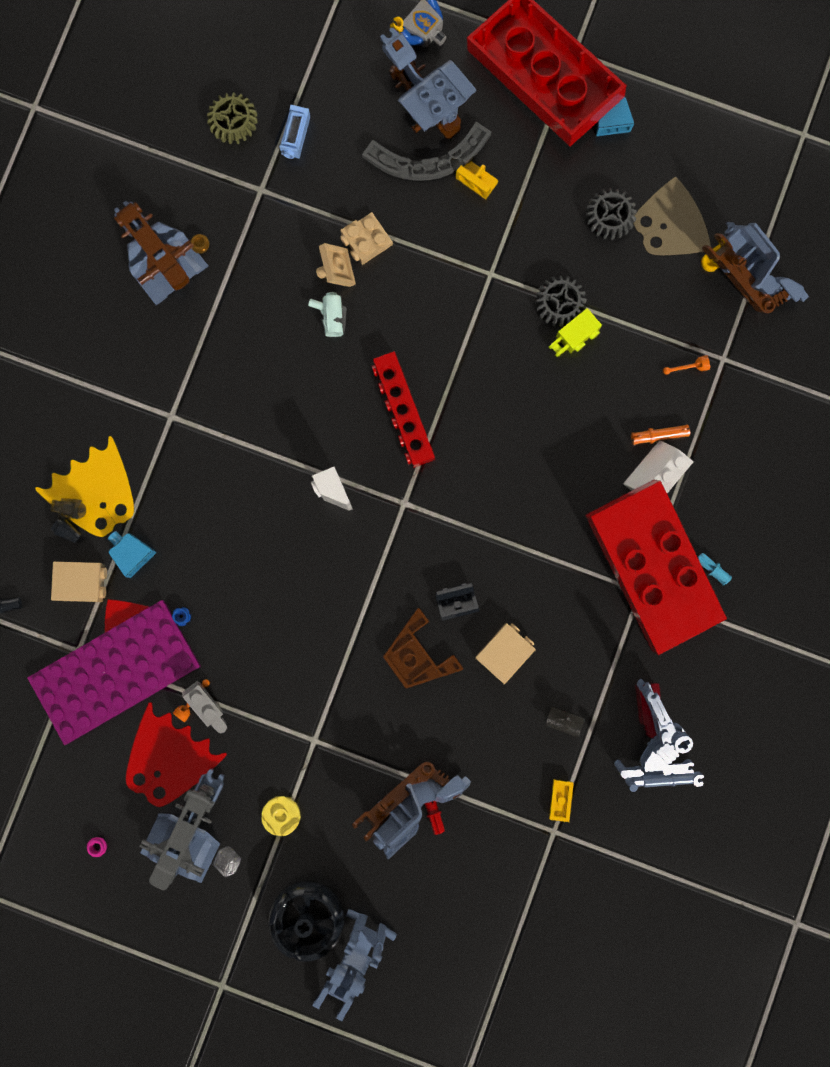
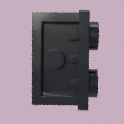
M472 583L460 584L458 587L450 589L443 588L435 592L442 621L479 612Z

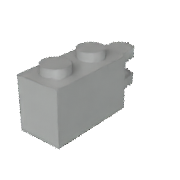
M198 680L182 692L184 700L207 727L212 725L220 734L226 731L227 725L222 717V709Z

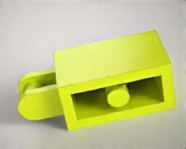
M587 308L558 331L556 335L558 339L549 348L556 352V357H559L566 350L570 353L574 350L578 352L586 345L584 343L589 338L593 340L600 334L599 329L602 324ZM561 342L565 347L561 348L558 343Z

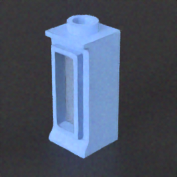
M290 105L284 134L279 146L281 154L286 158H300L310 121L308 108Z

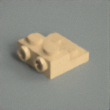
M372 212L358 222L355 220L341 229V241L345 246L349 245L352 250L350 252L356 262L359 260L362 265L393 245L392 240Z

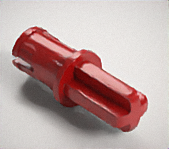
M436 801L425 803L428 813L426 817H429L433 833L435 835L443 833L445 829L440 816L442 812L439 811Z

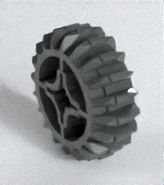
M611 188L608 189L607 193L604 189L601 190L600 195L596 193L594 199H590V205L586 208V211H588L586 218L589 219L587 225H593L591 232L597 230L596 235L600 236L602 233L604 234V239L610 235L611 240L615 238V235L621 238L622 233L628 234V229H632L634 226L633 223L636 221L635 215L637 213V210L633 209L635 203H629L632 199L631 196L626 198V192H623L621 195L619 194V189H616L614 193ZM598 206L601 208V212L603 214L601 219H599L597 215ZM621 209H623V210H624V213H625V221H624V222L621 220V218H622L621 215H620Z
M559 276L558 281L555 277L551 278V282L546 280L544 282L545 286L541 285L539 288L541 292L536 294V297L539 299H536L535 304L540 305L536 310L538 312L543 311L540 317L546 316V323L552 320V326L559 322V326L563 327L564 322L567 325L582 313L581 311L586 309V306L583 304L587 302V299L582 298L585 296V291H580L581 285L575 286L576 280H573L572 283L569 282V276L565 280H563L562 276ZM554 289H561L560 293L548 294ZM567 291H569L573 295L575 301L569 298V296L567 295ZM563 294V304H561L560 308H558L559 299ZM546 301L554 306V312L549 309ZM563 309H574L568 314H560Z

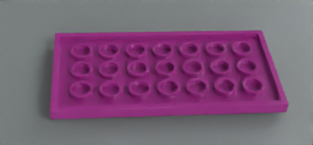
M161 600L29 676L28 680L63 744L67 745L201 667L178 624L173 621L172 614L165 601Z

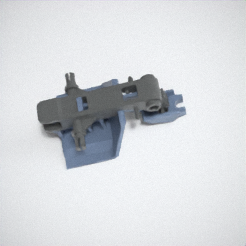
M209 769L207 774H203L195 790L187 792L184 801L187 802L185 807L180 804L175 805L176 808L183 810L179 818L172 814H158L147 840L143 839L139 846L142 848L141 854L157 863L149 879L152 886L166 890L178 874L202 883L220 843L208 832L198 828L201 820L209 824L212 822L204 817L206 812L209 813L223 788L225 775L220 774L218 779H214L212 777L213 769ZM189 810L192 811L190 817L187 814Z

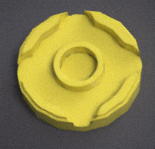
M277 796L269 800L263 807L261 818L263 826L269 833L286 836L296 829L301 816L300 809L295 801L289 797Z

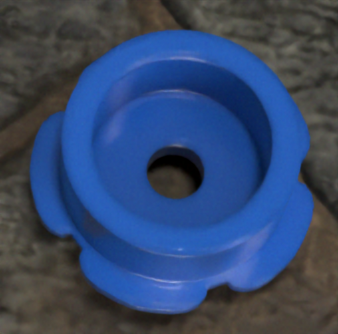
M185 607L176 608L173 611L172 618L178 626H185L191 620V614H189V610Z

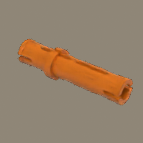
M689 425L656 430L650 428L643 432L631 433V440H634L632 444L647 442L653 444L655 441L689 437L690 429L687 430Z

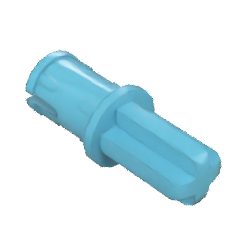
M704 553L698 556L701 565L709 571L708 575L715 577L723 586L731 580L732 576L725 572L719 563L715 564Z

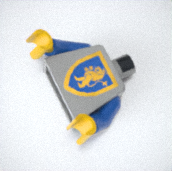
M421 0L404 21L400 17H395L394 21H396L397 26L395 23L390 24V28L393 27L395 30H398V33H402L410 45L428 47L434 41L441 46L447 37L441 32L443 29V16L436 0Z

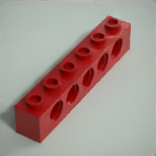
M395 351L373 359L374 365L371 367L375 377L379 376L381 381L378 383L381 394H386L387 400L385 404L388 412L392 411L394 418H391L394 428H398L401 435L398 436L401 446L406 447L408 453H405L408 464L412 463L413 468L435 460ZM386 372H392L394 374V377L392 379H386L384 378V374ZM393 389H398L401 394L398 397H393L390 392ZM404 406L408 411L406 414L401 415L397 412V409ZM406 424L414 426L412 432H406L403 428ZM417 441L421 444V447L418 450H413L410 444Z

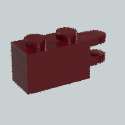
M649 683L653 692L658 693L660 696L659 684ZM636 684L639 722L645 725L647 736L654 739L657 735L652 713Z

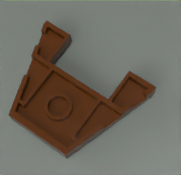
M420 608L415 611L383 656L405 688L463 670V667L454 655L436 666L413 635L429 622Z

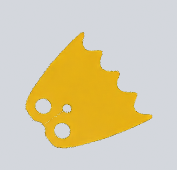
M109 436L108 447L105 450L101 451L90 447L87 462L80 463L71 460V471L68 475L63 476L52 473L51 488L42 489L35 487L36 491L60 513L95 536H106L112 532L114 525L126 522L134 514V503L128 477L111 436ZM102 502L106 503V508L104 509L100 508V503ZM118 504H124L127 508V512L123 516L115 513V507ZM98 518L106 519L107 526L105 529L100 530L96 528L95 522Z

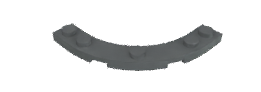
M476 122L462 142L449 151L448 154L440 158L435 157L423 159L422 161H412L409 158L396 155L372 140L363 152L362 158L395 177L420 181L433 180L456 172L460 165L464 167L482 149L492 132Z

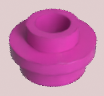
M94 837L87 843V851L93 857H100L107 850V843L101 837ZM95 843L100 845V850L95 849Z

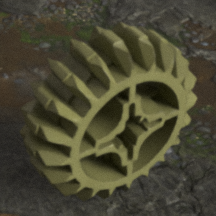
M233 92L232 96L226 93L225 98L219 95V101L213 100L214 106H209L210 112L207 113V118L209 119L207 123L210 126L211 133L217 139L221 138L223 143L228 139L229 144L236 140V143L239 144V139L247 140L246 135L252 137L251 131H256L254 124H257L258 120L254 104L250 103L248 98L244 99L242 94L237 97L236 93ZM236 108L244 110L247 113V115L242 114V112H238ZM218 122L227 125L228 129L221 127Z

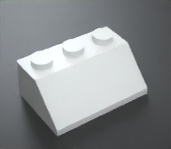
M658 441L623 484L632 491L653 479L661 480L666 493H668L693 461L679 449Z
M335 467L312 476L314 481L311 484L318 497L322 496L324 501L347 510H352Z

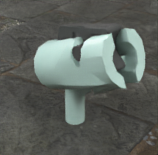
M329 292L322 298L323 302L310 299L308 306L319 309L324 316L322 323L325 336H342L345 333L347 309L341 303V296L337 295L336 292Z

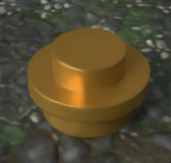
M198 234L191 239V243L194 245L192 247L194 252L204 253L208 250L209 240L206 236Z

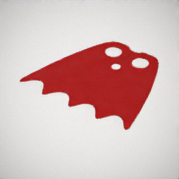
M150 702L133 743L126 772V784L135 793L146 795L148 802L154 806L161 807L174 801L196 785L201 776L207 774L209 769H214L226 757L227 753L212 755L209 752L210 739L199 742L193 741L190 736V726L175 729L172 725V714L167 713L162 717H156L153 714L152 703ZM160 771L161 776L155 777L154 772ZM138 773L143 774L146 778L145 783L141 786L136 785L133 781L134 776ZM156 787L165 789V796L162 799L154 797L153 791Z

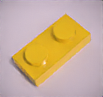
M553 779L549 813L550 820L569 822L573 782Z

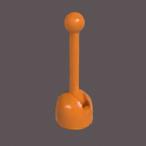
M708 355L698 357L695 363L674 368L665 367L663 373L668 375L673 371L696 367L699 371L710 370Z
M203 680L202 686L204 688L210 685L209 680ZM189 704L178 706L173 712L183 722L189 718Z

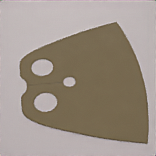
M674 177L661 187L635 215L636 221L634 226L638 232L642 233L644 237L643 244L650 254H692L704 252L702 249L704 245L711 247L703 217L695 201L677 177ZM649 216L652 219L651 226L643 227L640 223L641 218ZM662 223L667 225V228L664 230L660 228ZM653 237L661 238L662 245L659 248L651 246L650 240Z

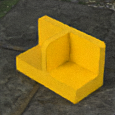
M470 161L464 167L460 165L456 171V179L484 199L489 196L498 184V180L485 171V165L479 167Z

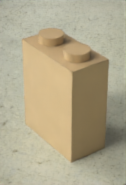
M53 562L51 600L103 602V598L106 596L104 579L107 577V568H105V564Z
M505 623L475 657L503 684L514 675L536 650L533 647L534 643L527 636L525 638L518 634L520 630L512 623L510 625Z

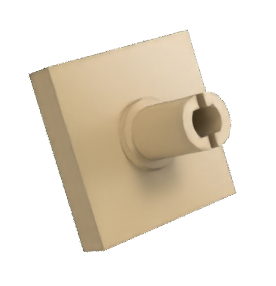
M326 243L320 245L319 249L323 266L316 269L318 277L322 279L326 277L328 283L349 287L355 285L356 282L348 249Z

